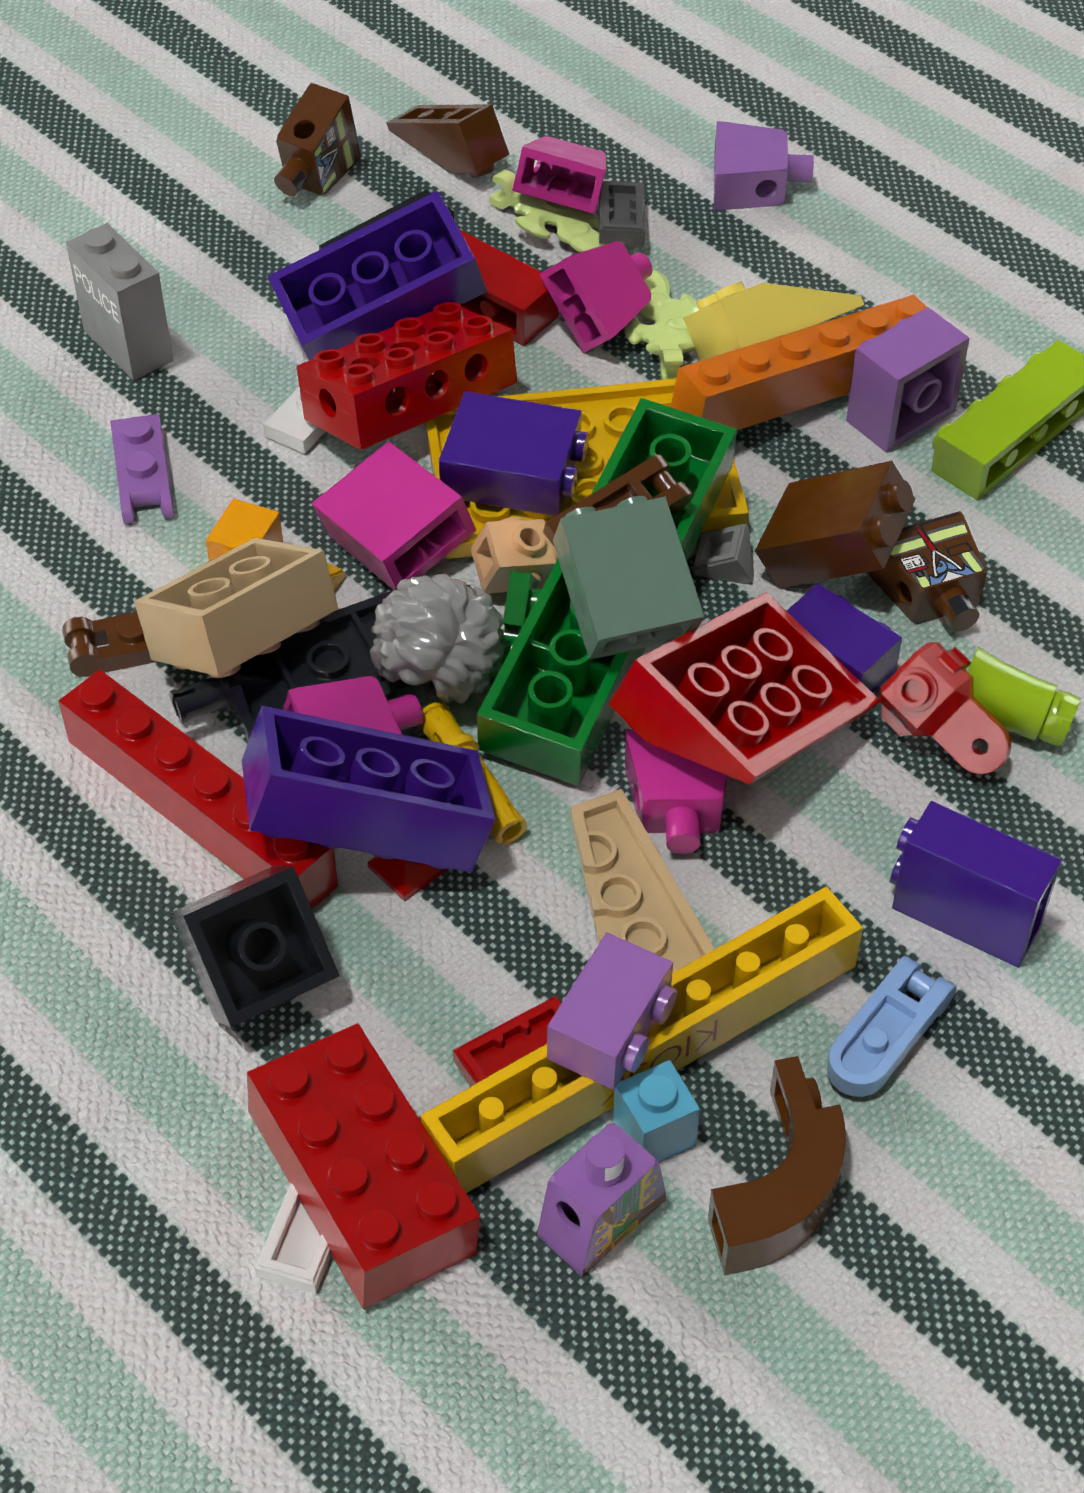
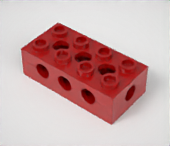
M456 302L438 304L433 308V311L416 318L400 319L394 324V327L379 333L360 335L355 339L354 343L339 349L320 351L314 356V359L296 366L304 420L360 450L458 409L464 391L491 395L517 383L513 329L492 321L488 316L479 315L463 308L461 304Z

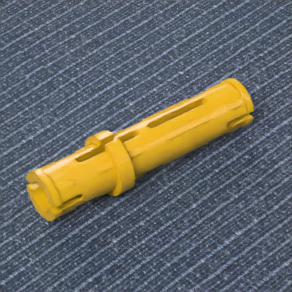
M434 702L422 710L424 721L423 724L418 726L430 741L477 750L479 753L480 746L471 734L462 731L446 703ZM479 755L495 816L490 832L498 844L502 842L504 845L517 840L526 831L527 822L516 810L497 779Z

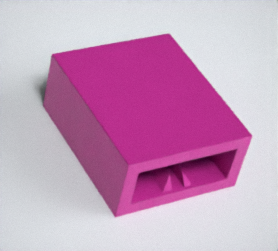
M389 441L312 502L328 536L393 590L397 589V585L403 579L422 576L476 531L463 498Z

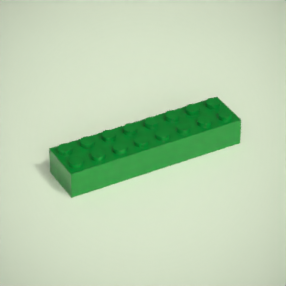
M641 398L592 493L649 458L658 454L662 455L671 466L670 475L677 483L684 482L694 494V497L687 506L672 515L686 561H688L732 470L737 429ZM653 486L645 487L653 498L658 495ZM558 559L477 713V738L480 751L580 786L615 713L609 702L635 659L643 655L645 648L589 660Z

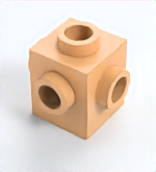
M509 517L501 521L486 522L471 547L481 588L485 593L507 592L510 571L532 573L538 580L537 588L541 589L558 559L555 547L543 533L544 519L524 520L520 517Z

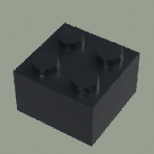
M272 866L169 913L215 1021L230 1028L340 976L294 866Z

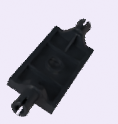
M392 591L330 613L320 619V624L314 629L295 633L284 639L277 650L254 656L240 664V670L230 676L222 678L211 677L181 689L169 691L171 703L179 722L184 724L188 720L226 707L228 711L233 712L246 739L249 741L261 706L283 710L288 691L291 689L367 676L378 679L384 695L410 686L411 684L404 683L401 679L391 682L380 676L370 656V649L375 646L373 641L376 638V635L372 632V627L376 621V607L378 604H382V600Z

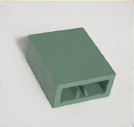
M635 496L621 501L613 508L598 511L594 507L578 508L560 519L553 543L589 660L667 643L699 627L704 614L666 497L647 500L645 496Z

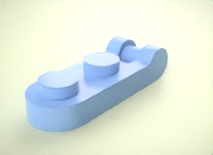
M903 956L833 1042L827 1060V1075L831 1084L840 1092L849 1096L865 1097L877 1092L883 1087L935 1018L946 1010L955 995L957 986L942 977H939L937 980L932 979L920 971L921 965L907 956ZM909 991L910 993L919 997L921 1000L917 1002L909 996L905 995V993Z

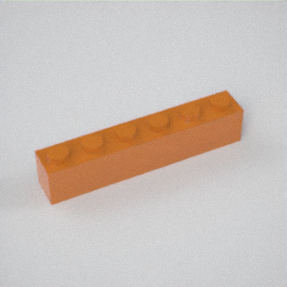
M913 294L679 367L671 408L740 430L849 394L856 348L867 339L877 337L894 327L900 320L913 316L925 309L926 306Z

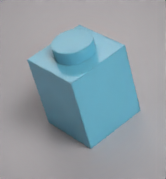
M670 1060L618 1083L614 1090V1124L622 1128L654 1156L658 1162L696 1146L700 1108Z

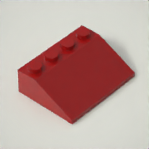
M765 592L635 659L609 705L647 743L747 784H752L872 711L880 703V700L778 602Z

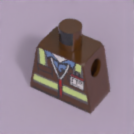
M312 82L309 84L277 135L276 143L282 168L274 177V182L280 191L289 196H295L301 188L318 195H323L359 161L362 156L348 95Z
M961 511L903 527L884 569L867 572L871 579L913 623L921 624L944 617L953 631L960 632L973 626L979 618L980 614L976 606L981 602L987 575L986 567Z

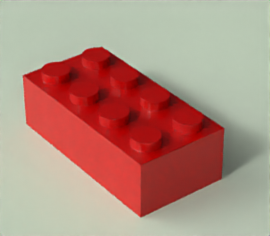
M359 1023L247 1072L248 1112L289 1183L294 1185L298 1192L299 1200L319 1235H323L333 1259L363 1310L476 1254L480 1223L479 1213Z

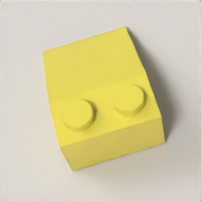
M740 281L696 301L699 310L683 319L701 361L823 323L863 306L864 302L859 295L770 283H760L745 289L743 282Z

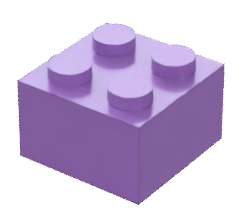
M926 307L913 316L900 320L894 327L877 337L864 341L856 348L854 356V369L851 389L849 391L846 421L887 453L956 411L970 338L932 309Z

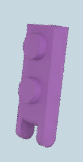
M159 414L110 420L123 523H134L135 515L133 508L159 504L164 518L174 517Z

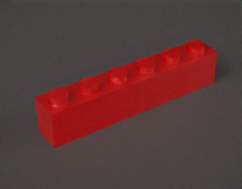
M101 669L58 700L68 741L240 877L246 879L275 865L294 866L311 909L338 887L334 849L326 848L318 843L286 837L272 838L260 832L250 831L244 778Z

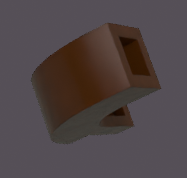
M799 1056L774 1060L770 1094L789 1151L787 1157L775 1170L764 1177L749 1182L711 1189L708 1222L724 1276L764 1267L791 1254L818 1230L833 1204L845 1153L846 1130L844 1116L840 1104L822 1108L817 1082L813 1077H805Z

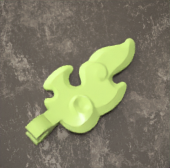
M503 170L493 176L492 181L500 185L504 191L498 190L489 197L490 203L500 209L511 205L514 207L515 213L524 215L515 218V223L524 231L539 238L549 239L551 233L545 229V225L557 227L556 235L558 239L579 252L605 245V243H599V233L595 231L596 229L599 230V215L596 213H589L512 191L516 175L509 170Z
M652 268V275L644 280L651 292V301L638 314L655 321L653 325H645L635 316L624 327V331L631 344L648 343L646 350L654 355H659L661 380L675 379L678 368L683 366V354L695 350L683 318L699 309L696 300L689 294H682L681 299L678 300L672 299L670 297L668 279L664 274Z

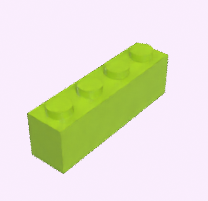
M1059 339L1042 353L1039 351L1034 353L1023 368L1013 376H1005L994 391L982 400L976 399L968 407L965 414L952 424L946 423L939 429L932 443V447L935 450L931 471L978 501L1084 413V354Z

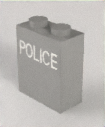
M108 223L67 241L66 245L84 331L133 381L174 361L159 272Z

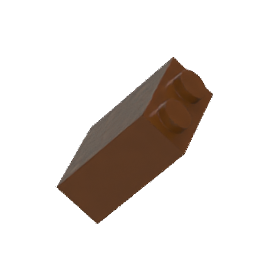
M893 461L791 482L783 493L755 549V553L779 588L883 570L915 502L911 486L903 479Z

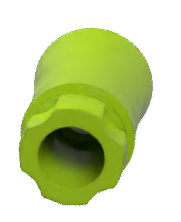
M978 646L968 669V672L973 676L974 697L1007 731L1034 741L1038 736L1039 739L1061 747L1068 734L1081 698L1065 691H1056L1058 685L1037 678L1007 664Z

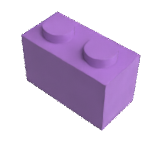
M606 932L547 1026V1059L615 1090L625 1071L628 1070L634 1073L643 1061L649 1045V1038L646 1036L654 1022L661 1025L664 1024L674 1007L677 990L671 988L673 962Z

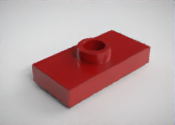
M554 996L454 1049L453 1061L469 1085H475L546 1045L547 1026L561 1005L558 997Z

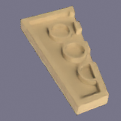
M619 789L571 806L570 821L598 944L606 932L672 961V973L714 950L715 948L623 790Z

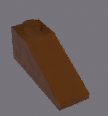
M492 104L417 105L386 122L390 132L452 173H470L473 178L484 176L496 169V162L510 155Z

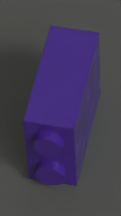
M464 391L439 458L440 480L458 493L464 501L556 516L560 514L565 497L573 498L578 478V468L575 467L576 461L584 462L587 455L589 433L581 431L582 410Z
M930 801L919 820L912 817L909 818L898 839L896 849L903 853L898 858L889 880L890 883L896 885L892 909L1019 968L1042 927L1062 859Z

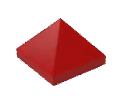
M375 856L367 862L368 868L403 901L409 899L447 871V869H437L428 864L397 858L383 859Z

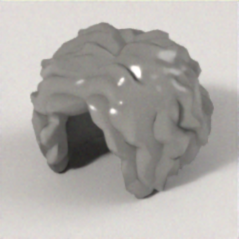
M438 574L433 577L424 575L403 579L397 585V590H393L382 600V604H378L376 607V621L372 627V632L376 635V638L373 641L375 646L370 649L371 660L378 674L391 682L401 679L404 683L418 685L432 680L439 700L446 703V705L452 700L464 703L471 693L482 694L492 681V678H496L502 667L504 650L507 647L501 640L505 635L501 629L504 624L502 615L491 603L492 598L489 594H486L478 587H468L464 581L451 579L447 574Z

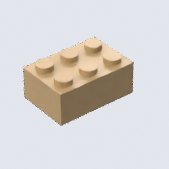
M259 538L251 539L134 601L151 660L174 665L177 669H190L206 673L212 678L227 677L238 672L241 668L240 664L256 655H263L277 650L284 639L295 633L314 629L320 624V619L339 609L324 550Z

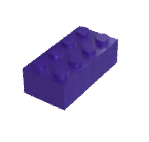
M438 191L267 276L309 360L314 359V356L320 351L339 349L354 343L355 339L360 335L379 333L394 327V324L400 319L416 318L429 313L438 304L456 302L462 305L488 292L475 257Z
M261 706L241 760L249 829L272 838L286 837L318 843L330 849L344 848L374 854L383 859L397 858L428 864L437 869H455L472 873L495 821L477 750Z

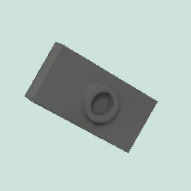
M603 181L598 201L599 243L609 244L619 241L624 245L644 246L646 233L644 184Z

